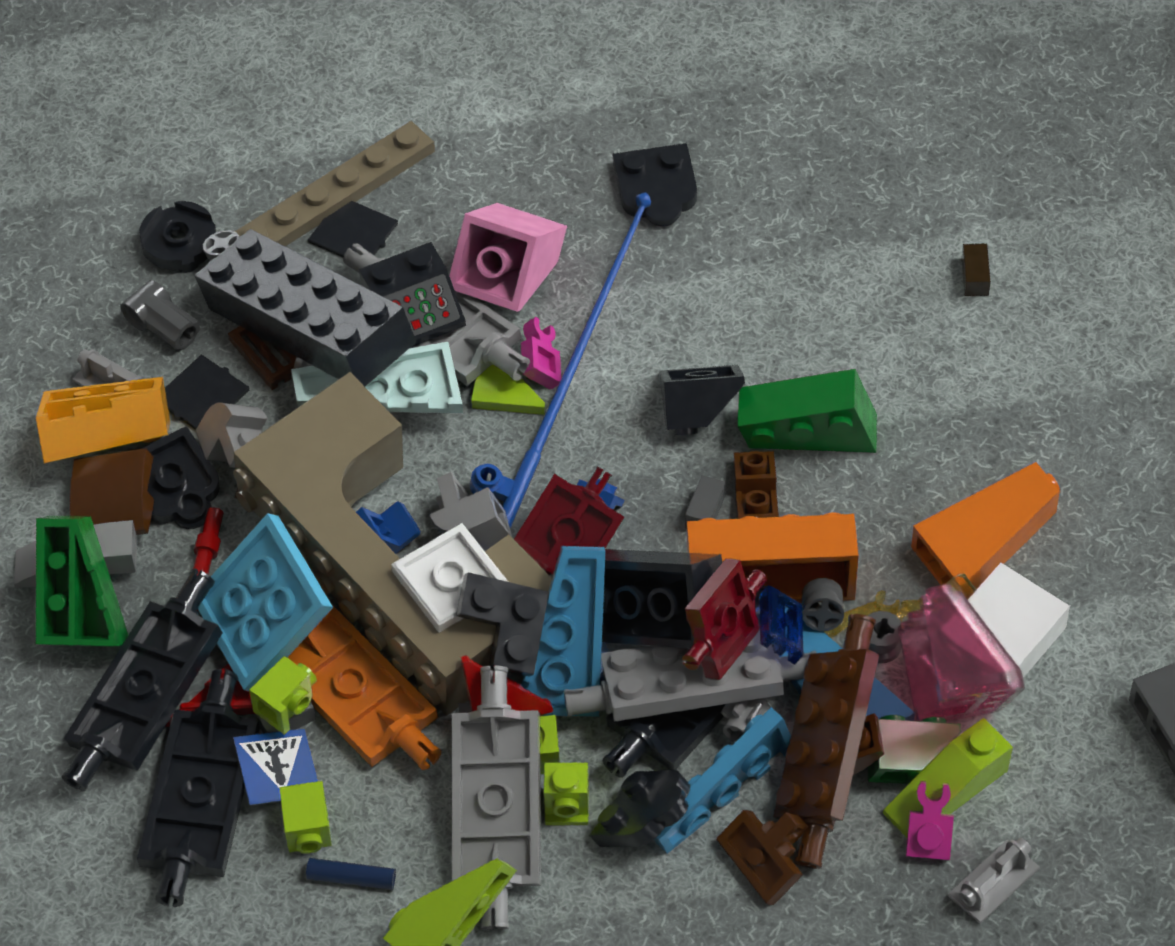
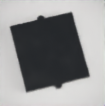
M351 201L324 218L309 237L308 242L341 257H344L348 248L357 253L352 248V245L358 243L365 250L375 255L379 248L386 246L385 240L397 226L398 220Z
M202 354L165 387L168 411L174 414L176 421L182 420L195 430L212 405L216 403L236 404L250 391L249 386L231 375L227 367L221 368Z

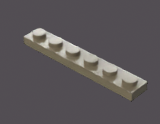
M410 121L235 232L241 236L252 229L283 246H287L317 227L324 218L351 201H358L435 152L434 141L416 124Z

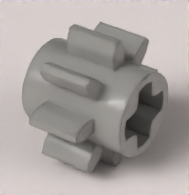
M763 698L725 704L720 712L723 715L720 722L725 725L723 727L724 734L735 743L744 734L747 724L755 716L764 715L771 708L770 705Z

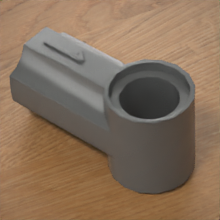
M149 280L120 304L122 314L131 325L139 331H143L146 328L175 350L187 348L194 342L197 333L200 331L199 322L172 303L167 291L154 280Z

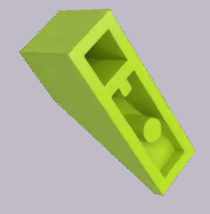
M983 717L952 740L883 809V814L907 838L910 811L923 812V805L917 797V788L920 781H926L925 794L932 800L941 797L943 783L949 784L950 799L942 808L941 814H951L1008 771L1013 746Z
M498 858L414 900L406 908L399 910L389 923L390 930L383 939L391 946H460L517 870Z

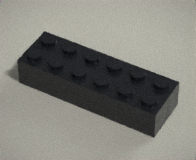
M252 229L241 235L232 245L216 258L209 261L204 268L194 275L211 311L337 379L351 372L365 387L416 343L415 336L402 306Z

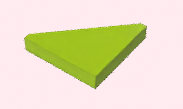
M491 365L475 379L471 399L472 409L545 415V402L522 378L516 381L495 365Z

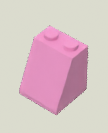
M499 203L465 213L449 275L454 290L516 312L520 311L557 264L567 226Z

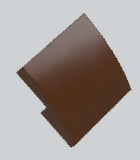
M147 448L74 459L70 486V516H91L93 525L133 520L136 535L148 534L154 498L147 490L154 457Z

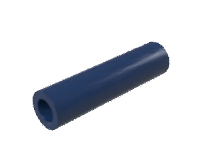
M309 858L306 879L393 890L396 880V869Z

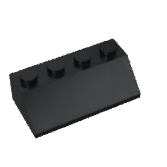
M605 549L602 642L691 648L694 638L690 624H688L685 608L722 564V555Z

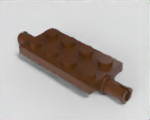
M863 614L849 615L843 649H839L837 652L809 655L808 664L804 671L801 695L795 711L791 739L786 751V761L781 783L776 795L777 801L773 818L779 820L786 812L794 815L798 814L808 826L807 830L800 837L797 855L794 859L795 864L806 868H822V859L828 833L833 832L835 821H843L879 659V654L869 650L876 620Z

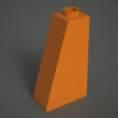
M1035 462L913 526L911 548L958 607L973 595L1000 563H1006L1056 513L1060 494L1059 485L1050 473L1046 474L1038 463Z

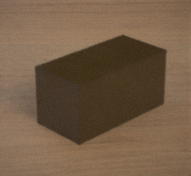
M963 244L961 259L964 296H989L991 280L987 244Z

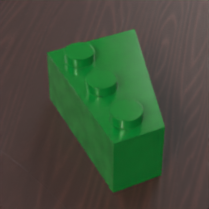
M856 369L745 386L739 390L738 428L749 448L876 453L877 413Z
M46 516L36 518V644L123 645L129 634L91 516Z

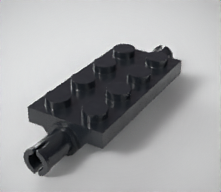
M192 569L176 597H171L164 606L150 601L64 737L70 747L79 750L67 771L62 775V779L75 789L79 787L80 791H86L89 782L103 761H111L138 771L223 634L218 624L204 620L197 611L210 588L215 584L213 578L207 573Z
M765 585L756 593L755 612L759 626L781 604V600L774 590H771L767 596L765 595L769 590V587ZM772 644L774 653H778V647ZM725 704L614 721L613 714L611 713L607 717V726L623 738L608 755L604 756L603 764L611 773L618 768L615 776L623 778L635 762L646 753L670 770H676L723 718L720 712Z
M222 669L212 671L207 698L198 708L193 711L176 709L173 715L137 855L139 867L163 870L155 899L164 906L169 907L171 897L174 898L173 907L183 905L189 873L224 877L246 788L233 737L259 734L260 729L258 719L240 717L233 712L231 702L235 686L238 682V676L227 669L225 670L224 679H220Z

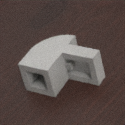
M226 403L212 405L196 429L206 460L228 462L230 467H235L233 452L262 433L261 429L267 421V416L263 410L253 406Z
M452 472L437 478L441 495L437 496L436 500L440 510L431 513L430 517L442 534L463 523L484 551L508 534L512 537L505 509L488 487L469 496Z

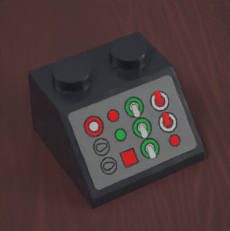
M432 242L359 269L361 286L404 308L416 339V343L413 346L466 326V320L447 268Z

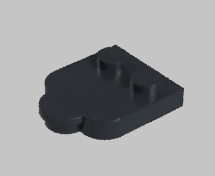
M687 143L612 154L621 203L627 214L635 217L639 208L636 204V196L644 192L649 195L651 204L644 209L641 218L646 217L652 224L660 227L673 224L682 212L691 209L696 204L697 184Z
M184 426L142 449L147 448L154 457L147 490L154 498L151 520L160 524L174 521L182 528L195 529L204 525L208 509L212 508L210 502L218 495L220 485L217 471L211 462L206 460L202 448L188 427Z
M677 770L636 771L632 773L622 783V791L614 802L600 813L598 824L589 836L600 847H641L650 843L665 827L675 824L686 813L689 804L685 798L688 796L691 788L689 782Z

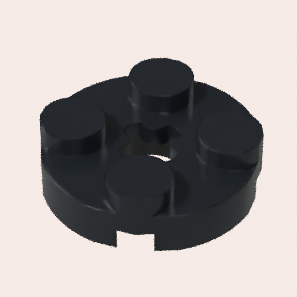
M177 201L174 202L175 207H169L164 210L161 205L150 211L140 225L139 231L143 255L152 264L160 268L179 270L183 273L192 272L197 269L200 263L208 259L203 250V243L210 235L216 233V226L212 221V216L207 209L193 202ZM181 231L185 232V237L182 239L174 240L170 236L172 234L179 235Z

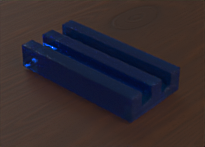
M768 585L760 594V645L768 648L773 643L774 653L781 657L785 652H788V661L795 665L804 656L802 604Z

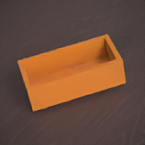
M831 512L813 516L788 514L782 517L768 518L746 516L740 519L716 520L713 518H703L698 521H687V553L721 554L722 562L726 558L741 560L746 579L752 570L762 571L766 575L764 579H767L764 585L769 587V590L765 593L766 596L771 590H774L779 596L781 603H802V590L804 586L814 579L827 578L834 580L840 585L843 590V601L855 600L859 554L854 514Z

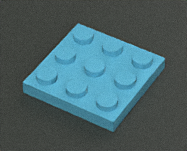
M267 513L213 573L211 577L215 584L210 588L198 610L204 620L218 624L223 634L217 644L233 672L237 674L242 688L245 691H250L249 689L283 656L288 657L331 611L333 606L280 517Z

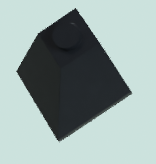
M738 365L659 370L664 420L667 430H674L675 435H692L698 433V428L708 427L745 385V377Z

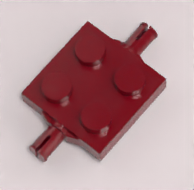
M598 466L585 487L573 485L554 474L514 538L549 576L554 574L557 563L556 558L559 557L562 546L606 548L624 519L623 515L608 507L599 496L612 475L605 472L598 485H596L603 472V469Z
M726 558L686 606V619L688 624H690L694 638L693 646L682 657L683 665L686 668L696 670L702 664L706 678L721 680L759 632L760 626L755 612L756 593L767 582V579H764L766 575L762 571L752 570L746 579L741 560Z

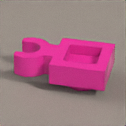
M534 317L523 326L526 340L521 342V355L529 358L530 364L522 375L548 389H553L559 385L562 379L560 351L553 348L551 343L556 336L555 330L551 325L541 330L539 318Z
M920 781L917 788V797L923 805V812L910 811L906 856L950 860L954 815L941 814L942 808L950 799L949 784L943 783L941 797L932 800L925 794L926 781Z

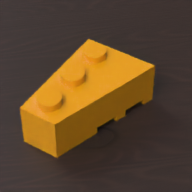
M163 377L44 391L36 415L44 463L139 441L153 442L161 439L162 436L168 435L170 417Z

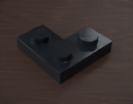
M470 572L464 574L456 616L496 626L489 666L491 668H494V666H504L508 668V672L528 677L534 675L549 592Z

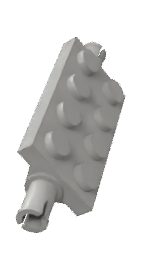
M356 243L352 245V248L357 253L348 248L343 262L346 266L359 273L360 268L382 261L385 258H377L360 244ZM457 291L455 293L466 320V326L413 346L420 347L449 342L456 378L466 386L491 365H495L512 379L520 380L521 375L517 371L521 374L524 373L530 364L529 358L522 356L511 348L521 339L520 328L474 297Z
M767 627L760 628L759 632L721 680L706 678L702 664L696 670H689L683 665L682 657L690 648L644 646L601 653V667L604 680H601V685L571 690L564 689L567 716L571 717L572 715L605 710L606 714H613L614 721L784 695L783 682L804 679V671L808 664L809 655L815 654L816 651L779 657L778 653H774Z
M484 666L480 668L481 705L477 706L476 711L470 713H452V881L496 858L513 866L517 872L482 916L481 929L494 930L495 913V927H498L499 930L509 929L508 890L512 889V887L541 886L540 713L538 710H512L511 706L507 705L508 668L494 666L493 671L490 666Z

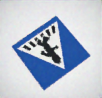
M305 729L289 730L285 735L281 732L233 737L250 805L281 801L280 787L318 781Z

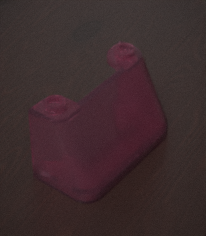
M939 585L926 589V595L921 596L919 599L920 610L908 613V620L898 626L916 721L929 717H941L951 721L1003 710L1025 690L1022 670L961 591H952L951 585Z

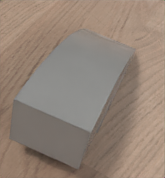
M133 520L94 525L109 574L136 573L137 536ZM36 541L16 550L15 588L36 587Z

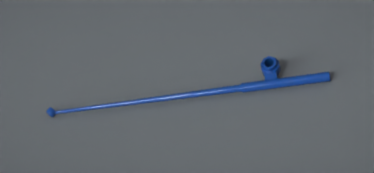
M645 192L636 196V204L639 207L534 441L522 460L515 479L512 480L503 476L502 472L492 464L480 465L472 472L470 481L471 492L474 494L488 487L496 499L504 501L502 507L505 509L510 528L540 462L545 442L643 211L651 204V199ZM491 474L490 481H487L488 475Z

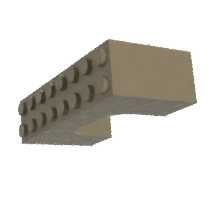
M349 372L233 452L235 462L233 474L238 487L236 497L247 512L254 511L261 520L267 513L280 517L326 595L331 593L339 602L340 610L344 616L352 623L357 621L365 629L368 641L378 651L383 649L392 658L393 666L406 679L410 677L419 687L418 691L434 707L437 706L447 716L459 707L458 703H465L469 700L460 657L467 655L474 662L482 666H489L496 626L463 618L439 633L392 572V563L400 558L351 508L356 501L403 469L402 424ZM509 534L485 551L508 582L544 591L549 590L552 578Z

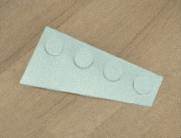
M449 342L409 348L365 386L389 412L463 414V405ZM315 366L291 369L298 407L339 380Z

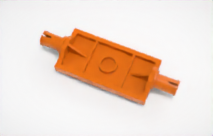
M333 606L331 611L287 657L296 665L299 663L306 665L315 674L317 682L311 687L313 697L310 702L320 715L371 767L401 747L417 763L421 770L429 769L430 765L426 762V759L434 765L440 758L442 751L421 730L438 718L437 709Z

